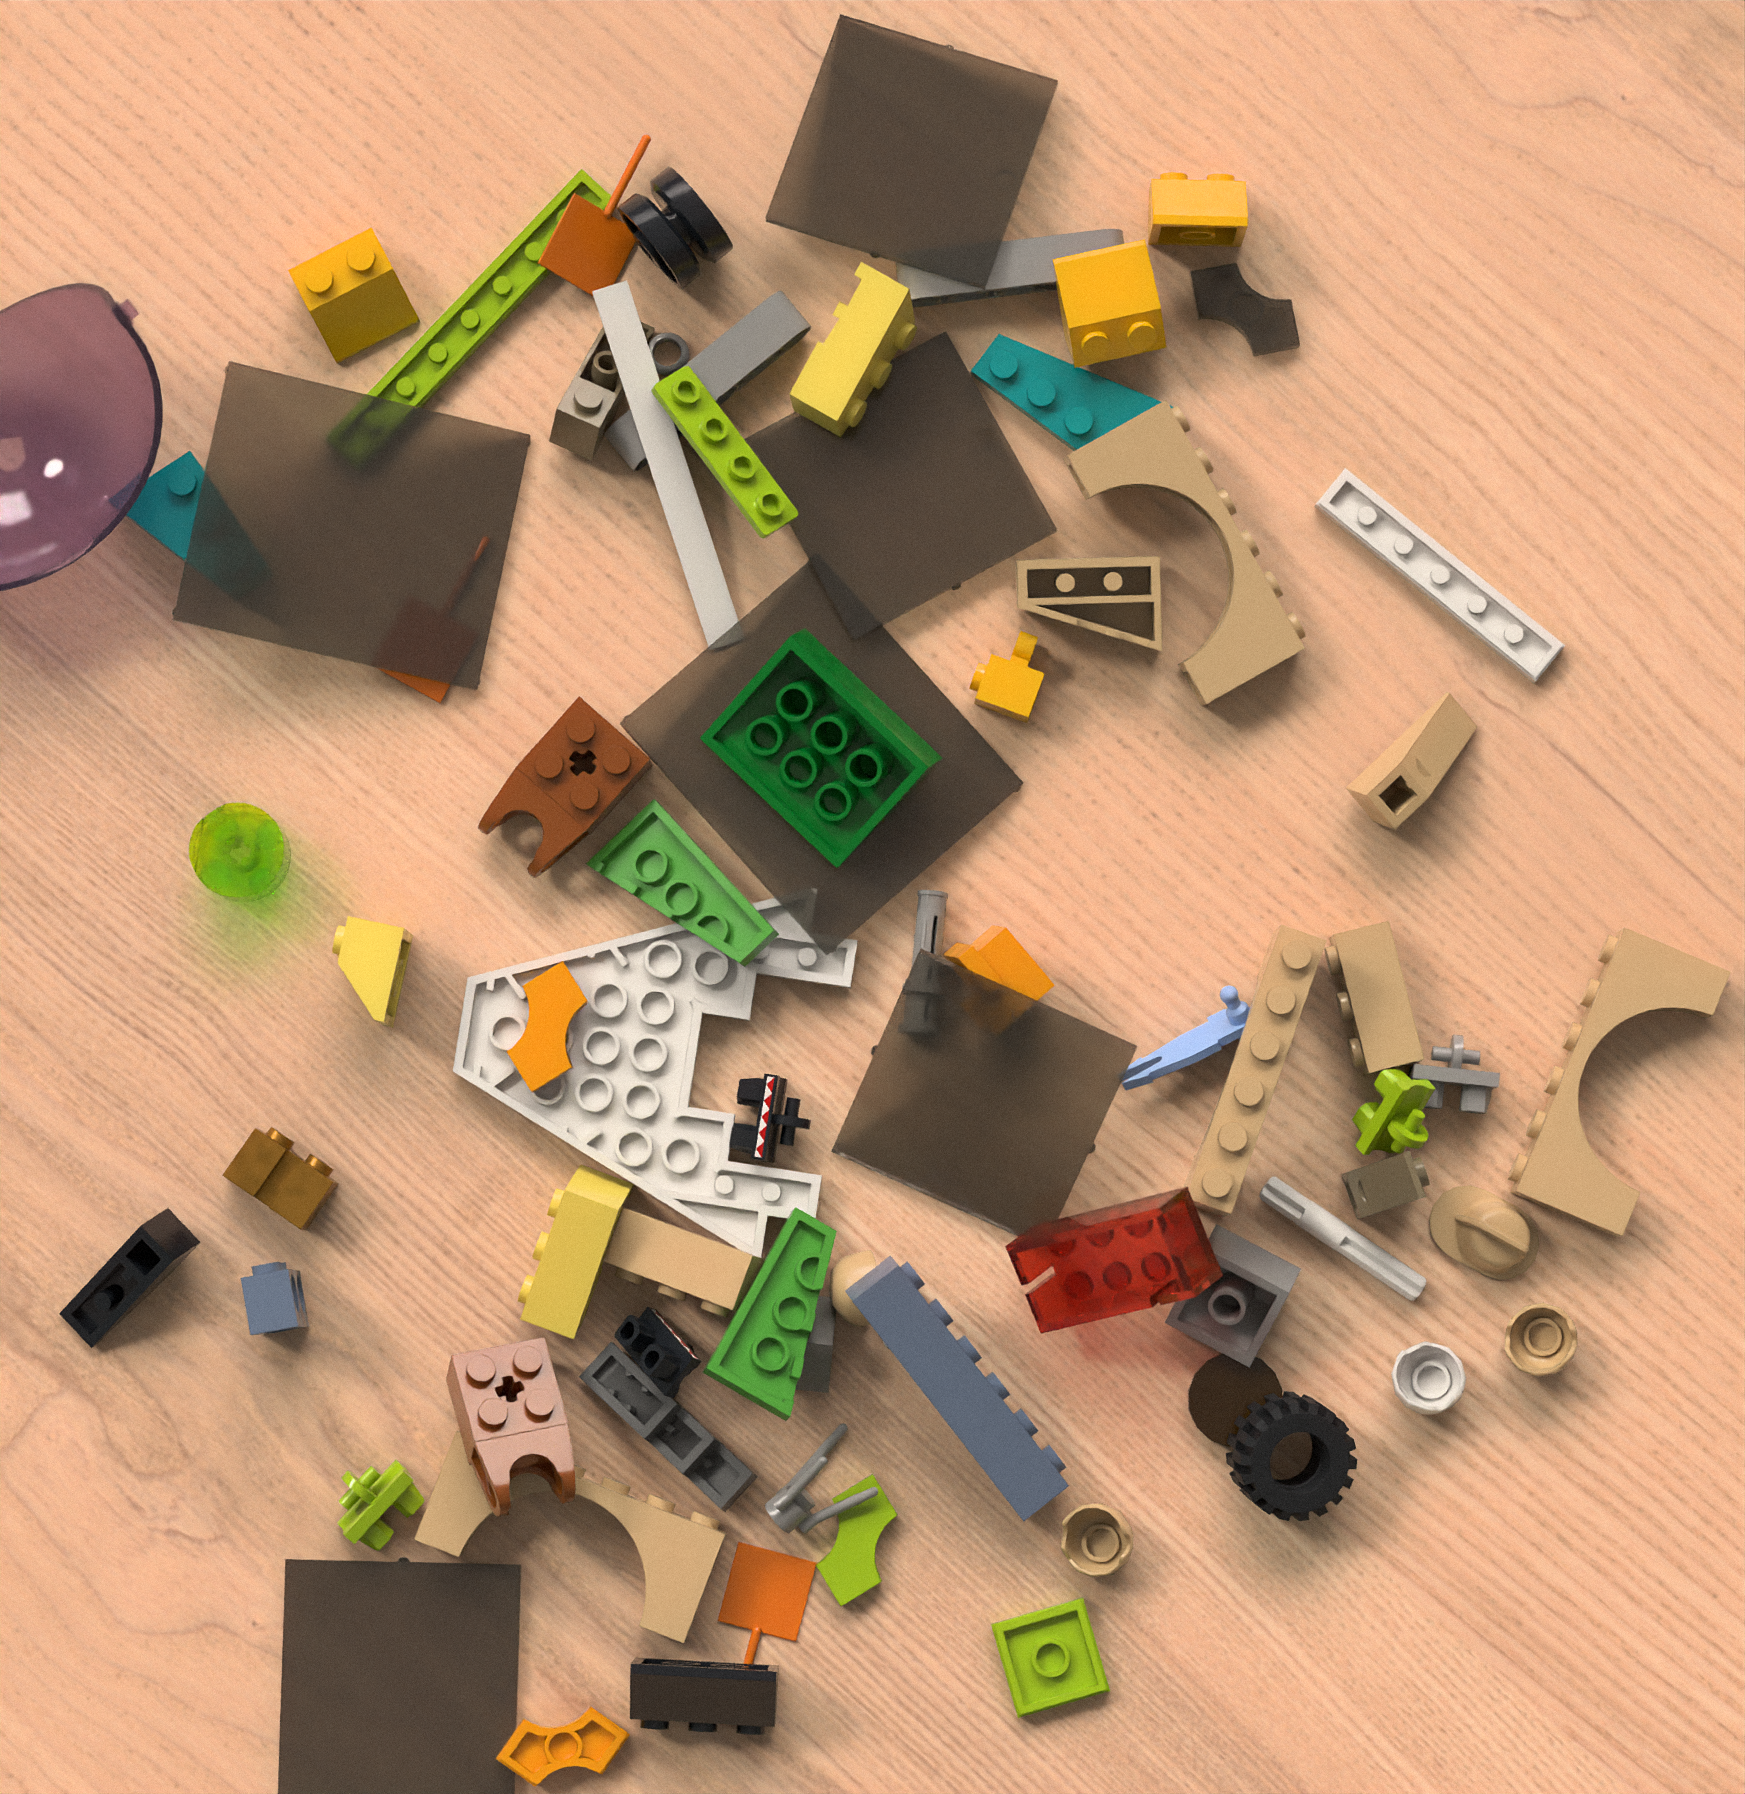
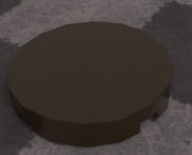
M1222 1353L1207 1360L1195 1372L1188 1389V1411L1196 1427L1209 1440L1231 1447L1227 1444L1229 1433L1236 1435L1238 1433L1239 1427L1234 1424L1238 1415L1246 1419L1251 1413L1247 1406L1253 1401H1256L1261 1406L1266 1404L1265 1395L1274 1393L1278 1397L1283 1398L1282 1387L1275 1372L1262 1359L1255 1357L1249 1368Z

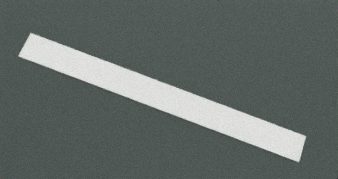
M626 280L592 291L709 650L712 651L745 640L674 422L651 391L660 380L628 282Z

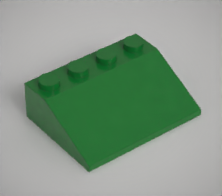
M806 628L791 635L700 737L716 755L836 868L846 861L942 759L931 746Z

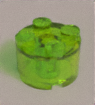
M236 802L224 804L200 820L190 838L189 858L197 877L208 889L230 901L252 902L272 895L281 885L290 867L291 848L284 829L268 813L254 805ZM241 842H244V846L251 850L249 857H243L241 864H238L237 860L230 856L231 849H239Z

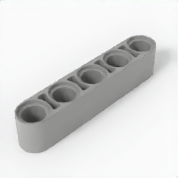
M1101 229L907 253L895 258L897 281L910 289L913 307L1057 290L1052 259L1124 244L1123 231L1120 229Z
M778 291L763 301L684 366H689L720 406L796 345L811 330V325L782 291ZM630 409L607 429L604 436L630 468L636 472L645 467L648 461ZM674 423L678 438L680 439L683 434Z

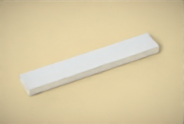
M1346 468L1315 504V508L1533 684L1565 647L1561 641Z

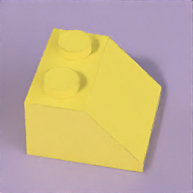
M348 916L346 926L338 925L332 953L338 954V965L373 1019L383 1026L393 1028L413 935L403 927Z

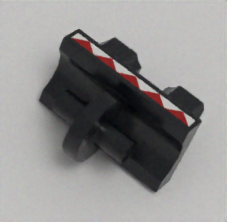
M765 1073L764 1079H740L737 1104L757 1107L759 1111L756 1126L740 1123L733 1124L729 1147L750 1154L751 1159L774 1163L780 1126H782L780 1144L787 1146L794 1145L796 1128L810 1130L811 1120L798 1117L801 1099L787 1097L785 1112L782 1115L788 1079Z
M647 1307L640 1317L634 1315L627 1316L615 1332L614 1337L664 1396L674 1399L679 1392L682 1380L702 1362L694 1353L693 1346L686 1339L681 1338L656 1309Z

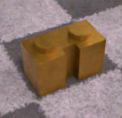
M271 1127L267 1133L255 1128L222 1176L257 1198L300 1230H307L339 1184L329 1177L334 1169L312 1154H309L306 1160L299 1157L290 1150L295 1142L275 1128Z

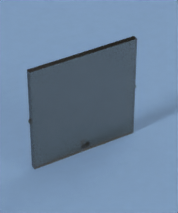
M840 14L766 214V222L868 253L875 259L881 257L985 290L1058 87V80L954 49L949 44L944 46Z
M946 331L891 360L892 369L886 382L881 388L877 389L874 387L865 400L867 408L863 417L855 427L849 425L842 437L837 436L801 414L793 412L744 439L797 509L798 516L789 525L853 641L950 589L958 590L961 587V583L1057 532L1055 524Z
M921 948L880 1042L871 1048L873 1058L831 1152L1045 1248L1088 1153L1091 1154L1096 1149V1145L1093 1142L1133 1058L1137 1045Z
M401 1557L398 1561L285 1559L278 1794H515L516 1773L496 1760V1756L517 1728L522 1564L410 1562L406 1557Z

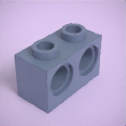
M273 1262L252 1266L253 1276L241 1278L250 1335H266L309 1327L300 1270L287 1269L286 1262Z

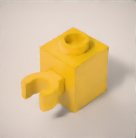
M1020 631L1010 660L991 654L987 665L978 663L969 687L970 690L977 692L974 704L1028 723L1045 675L1043 672L1028 667L1037 644V636Z

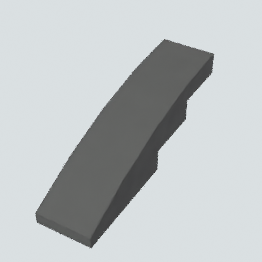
M610 1342L579 1376L638 1434L653 1445L672 1465L688 1477L724 1512L734 1504L758 1477L673 1398L664 1396L646 1373L613 1342Z

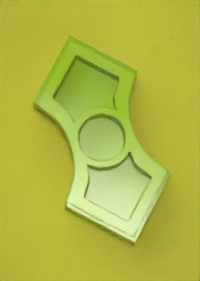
M873 1474L832 1498L834 1504L872 1487L878 1489L877 1496L838 1514L839 1530L836 1542L831 1551L816 1564L840 1606L845 1605L882 1582L875 1563L876 1544L884 1527L898 1514Z

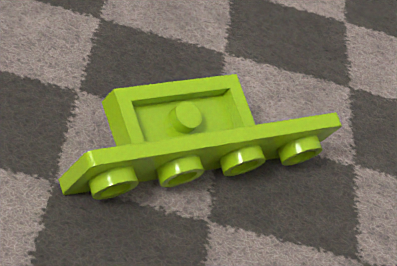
M689 366L682 367L654 385L651 390L652 394L760 538L764 539L795 520L798 516L797 509Z

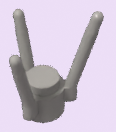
M840 1424L790 1482L765 1504L768 1514L784 1532L789 1534L796 1527H799L806 1534L818 1523L877 1496L878 1489L872 1487L814 1514L810 1511L815 1506V1502L805 1490V1487L828 1463L825 1456L848 1430L846 1424Z

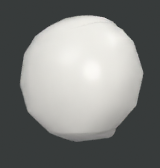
M1426 1341L1402 1350L1397 1356L1391 1373L1395 1395L1406 1408L1418 1414H1438L1453 1407L1462 1397L1466 1383L1462 1361L1451 1349Z

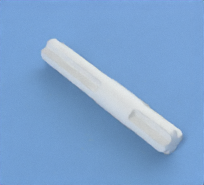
M1271 1177L1262 1188L1259 1196L1262 1201L1408 1300L1414 1301L1425 1288L1426 1279L1277 1177Z

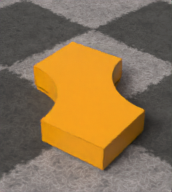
M563 961L522 986L529 1003L528 1023L520 1040L507 1053L532 1093L573 1068L566 1047L567 1032L574 1016L587 1005L588 1000Z
M591 1706L574 1721L560 1726H541L523 1718L496 1756V1760L536 1787L548 1774L565 1767H586L599 1774H603L630 1734Z

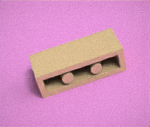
M1389 921L1333 934L1329 938L1331 946L1325 947L1324 951L1330 974H1339L1343 992L1337 993L1336 999L1342 1020L1351 1021L1355 1038L1348 1040V1046L1354 1067L1362 1066L1365 1076L1381 1072L1385 1069H1393L1424 1060Z
M622 1208L603 1262L616 1266L615 1276L642 1285L643 1279L646 1277L660 1283L657 1291L659 1293L681 1301H685L687 1293L703 1299L700 1308L723 1317H728L730 1309L737 1311L765 1259L645 1214Z

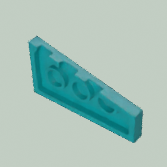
M998 334L970 373L1073 451L1161 403L1159 400L1080 367L1075 368L1073 364L1001 334Z

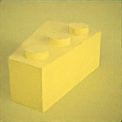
M863 262L860 263L854 274L860 278V284L848 306L842 302L838 303L832 314L839 318L838 322L824 343L817 342L789 394L795 412L839 437H842L849 425L855 427L859 423L867 408L866 398L874 387L879 389L883 386L892 369L891 360L898 349L902 351L907 349L917 331L910 289Z
M580 1165L565 1190L556 1189L547 1212L548 1216L555 1218L549 1234L541 1232L532 1256L533 1259L540 1261L535 1277L527 1274L519 1293L518 1302L525 1304L520 1320L572 1339L575 1338L587 1313L603 1269L604 1257L623 1205L632 1191L633 1183Z

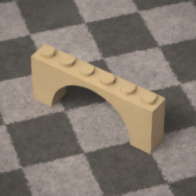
M1167 400L1070 453L1063 460L1086 500L1098 494L1120 488L1137 487L1159 490L1191 505L1207 520L1215 531L1222 545L1228 568V590L1225 606L1214 631L1205 643L1189 658L1178 664L1200 705H1205L1305 649L1300 639L1306 637L1295 614L1291 612L1286 615L1277 598L1282 596L1283 593L1270 571L1263 574L1254 557L1259 555L1260 552L1254 539L1246 529L1240 532L1231 517L1237 511L1224 488L1217 491L1208 474L1213 472V467L1201 447L1194 450L1185 433L1190 431V426L1183 412L1177 405L1171 408Z
M1282 924L1272 933L1257 976L1255 993L1237 1050L1205 1136L1192 1161L1179 1199L1180 1202L1223 1217L1232 1214L1327 940Z
M1627 928L1619 930L1616 937L1609 934L1602 946L1598 961L1605 963L1598 981L1590 978L1580 1001L1581 1005L1586 1006L1580 1024L1572 1022L1562 1044V1048L1568 1050L1562 1068L1558 1066L1553 1067L1544 1088V1092L1551 1094L1544 1112L1536 1109L1527 1128L1526 1136L1532 1138L1526 1155L1518 1153L1508 1175V1180L1514 1182L1510 1193L1614 1237L1623 1236L1641 1192L1628 1186L1608 1171L1599 1161L1586 1139L1581 1125L1578 1106L1579 1085L1585 1064L1599 1041L1615 1026L1630 1017L1654 1011L1683 1012L1704 1019L1713 1016L1731 973L1728 970Z
M459 1430L455 1432L414 1540L460 1557L464 1554L474 1533L493 1512L472 1465L469 1466ZM574 1464L575 1495L596 1502L613 1514L626 1528L639 1551L646 1585L645 1604L639 1626L685 1643L727 1533L718 1529L720 1520L697 1511H693L691 1519L673 1512L675 1503L652 1494L648 1495L646 1501L628 1495L631 1486L605 1476L602 1484L583 1478L586 1469ZM520 1474L510 1481V1501L533 1493L553 1492L549 1483L536 1474Z

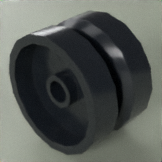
M667 167L650 181L651 193L661 211L650 199L637 193L632 195L617 209L622 220L632 233L633 238L646 256L678 288L683 289L700 276L699 262L689 246L704 260L716 263L733 249V244L719 221L693 188L673 168Z

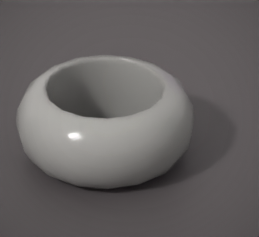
M671 332L661 333L655 336L648 344L657 373L661 375H671L688 362L689 348L679 335ZM664 342L674 343L681 350L680 359L671 366L661 365L654 358L656 348Z

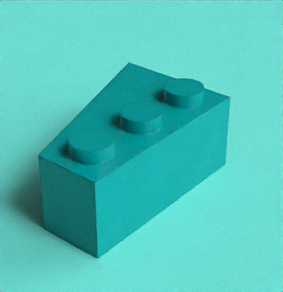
M188 451L111 502L120 513L138 525L235 602L274 577L191 451Z

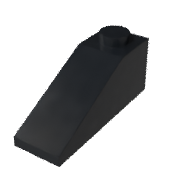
M169 1208L165 1209L142 1224L59 1314L93 1348L157 1288L200 1244V1241Z

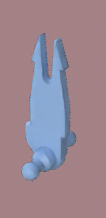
M1230 985L1223 987L1220 991V999L1226 1003L1227 1009L1207 1017L1208 1022L1178 1036L1146 1057L1138 1058L1119 1072L1118 1076L1121 1081H1124L1122 1085L1125 1090L1153 1083V1079L1194 1064L1222 1050V1046L1236 1039L1240 1040L1250 1007L1246 1002L1240 1001L1238 990Z

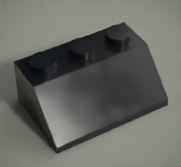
M636 1657L632 1661L630 1668V1719L641 1720L640 1728L669 1729V1721L689 1722V1731L717 1732V1724L737 1725L736 1733L764 1735L765 1726L775 1727L779 1665Z

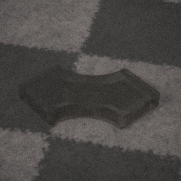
M1237 263L1190 271L1189 276L1198 320H1218L1234 327L1248 342L1253 357L1300 347L1291 299H1272L1259 294L1245 282Z

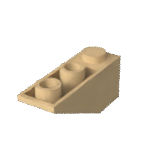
M1446 692L1356 777L1346 789L1373 822L1396 829L1430 797L1477 726L1453 696Z

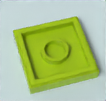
M1083 1597L991 1624L1018 1718L1110 1691Z

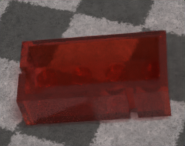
M1188 1187L1036 1224L1005 1246L1021 1286L1031 1283L1051 1266L1054 1269L1055 1273L1049 1275L1025 1294L1041 1334L1152 1308L1157 1303H1160L1161 1306L1195 1298L1223 1276Z

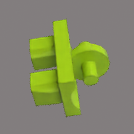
M1385 1069L1381 1071L1374 1082L1375 1089L1384 1098L1382 1103H1365L1358 1108L1352 1118V1121L1362 1134L1355 1146L1363 1155H1369L1373 1150L1401 1154L1406 1147L1422 1148L1429 1137L1427 1130L1421 1124L1425 1118L1422 1110L1436 1088L1428 1079L1411 1080L1400 1069Z
M395 1460L382 1475L373 1466H370L360 1478L348 1470L341 1478L350 1489L338 1500L348 1511L337 1523L343 1529V1535L353 1544L360 1540L365 1545L379 1551L391 1539L394 1533L393 1529L380 1516L393 1505L408 1518L418 1510L425 1500L413 1484L414 1480L408 1470L398 1460Z

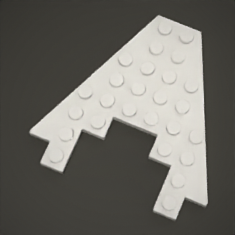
M810 888L752 903L779 935L745 967L675 923L467 978L453 1072L737 1249L762 1258L768 1216L787 1219L791 1211L797 1207L816 1219L822 1175L728 1161L730 1153L729 1142L735 1114L689 1107L703 1014L750 1021L757 974L851 988L858 940L811 933L818 891L817 889ZM563 961L588 1000L587 1005L574 1016L567 1032L566 1047L573 1068L532 1093L507 1053L520 1040L528 1023L529 1003L522 986Z

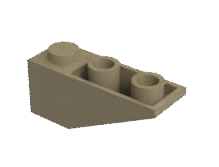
M641 322L647 343L649 344L655 328ZM604 327L599 332L556 409L549 442L591 461L625 396Z
M1410 1151L1341 1174L1357 1219L1424 1198L1426 1195L1423 1187L1430 1185L1421 1158L1413 1160Z

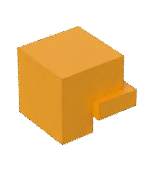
M992 925L970 945L956 942L943 954L945 959L973 991L960 1004L986 1033L998 1036L1055 986L1006 927Z

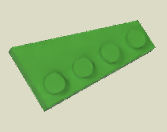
M655 799L586 863V865L744 967L779 935L772 925Z
M797 1207L791 1211L703 1371L704 1374L785 1421L791 1416L794 1404L793 1397L797 1381L801 1376L805 1360L803 1357L809 1334L812 1332L816 1316L815 1309L819 1293L823 1288L837 1232Z

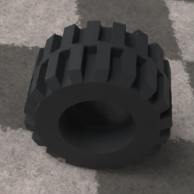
M1283 1391V1398H1280L1276 1394L1271 1393L1264 1396L1266 1404L1262 1406L1253 1401L1247 1406V1409L1251 1412L1246 1419L1238 1415L1234 1421V1424L1239 1427L1237 1435L1229 1433L1227 1444L1233 1448V1452L1226 1453V1463L1233 1468V1471L1229 1474L1233 1482L1241 1488L1240 1491L1267 1514L1270 1515L1272 1513L1278 1519L1289 1521L1291 1516L1298 1521L1309 1520V1512L1311 1511L1320 1517L1328 1512L1325 1505L1330 1501L1337 1506L1343 1499L1338 1492L1342 1486L1350 1489L1354 1480L1347 1475L1348 1470L1357 1469V1459L1350 1454V1451L1356 1449L1354 1439L1346 1434L1349 1431L1346 1424L1336 1417V1414L1305 1394L1300 1397L1295 1392ZM1298 1432L1309 1433L1312 1441V1455L1305 1469L1289 1479H1273L1270 1471V1458L1275 1446L1290 1434Z

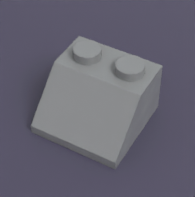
M1216 1224L1165 1323L1250 1368L1287 1299L1301 1268Z

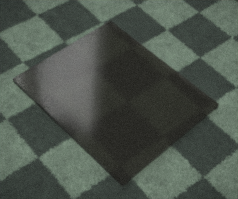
M229 361L224 370V384L176 606L172 610V620L476 691L481 683L480 675L525 460L528 447L531 444V435Z
M818 554L809 558L802 568L620 722L623 729L826 956L834 953L843 941L1010 795L1018 792L1023 785V781ZM804 628L942 757L918 786L838 868L830 863L700 739L704 732L791 635Z

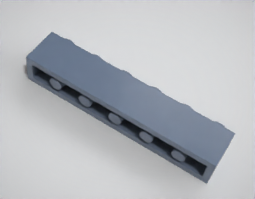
M889 1256L845 1290V1292L1020 1518L1025 1521L1069 1486L1060 1475V1472L1066 1468L1065 1464L1050 1445L1046 1446L1043 1450L1039 1448L1032 1438L1038 1432V1429L1021 1408L1013 1414L1003 1400L1010 1393L993 1372L985 1377L975 1363L982 1357L965 1335L959 1340L954 1338L947 1328L953 1322V1319L937 1299L928 1304L918 1290L925 1283L908 1261L900 1267Z

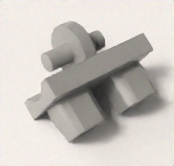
M1453 1034L1450 1048L1433 1046L1431 1060L1448 1062V1068L1413 1064V1066H1409L1408 1077L1411 1080L1428 1079L1436 1088L1424 1108L1442 1109L1445 1084L1461 1086L1460 1112L1485 1114L1491 1099L1492 1090L1499 1087L1500 1073L1461 1069L1462 1063L1479 1065L1480 1051L1463 1049V1035Z

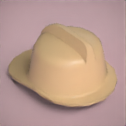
M1472 1185L1454 1187L1444 1192L1433 1204L1429 1217L1430 1233L1438 1248L1451 1258L1485 1276L1497 1280L1515 1278L1526 1272L1535 1261L1539 1249L1538 1230L1532 1218L1519 1207L1485 1189Z

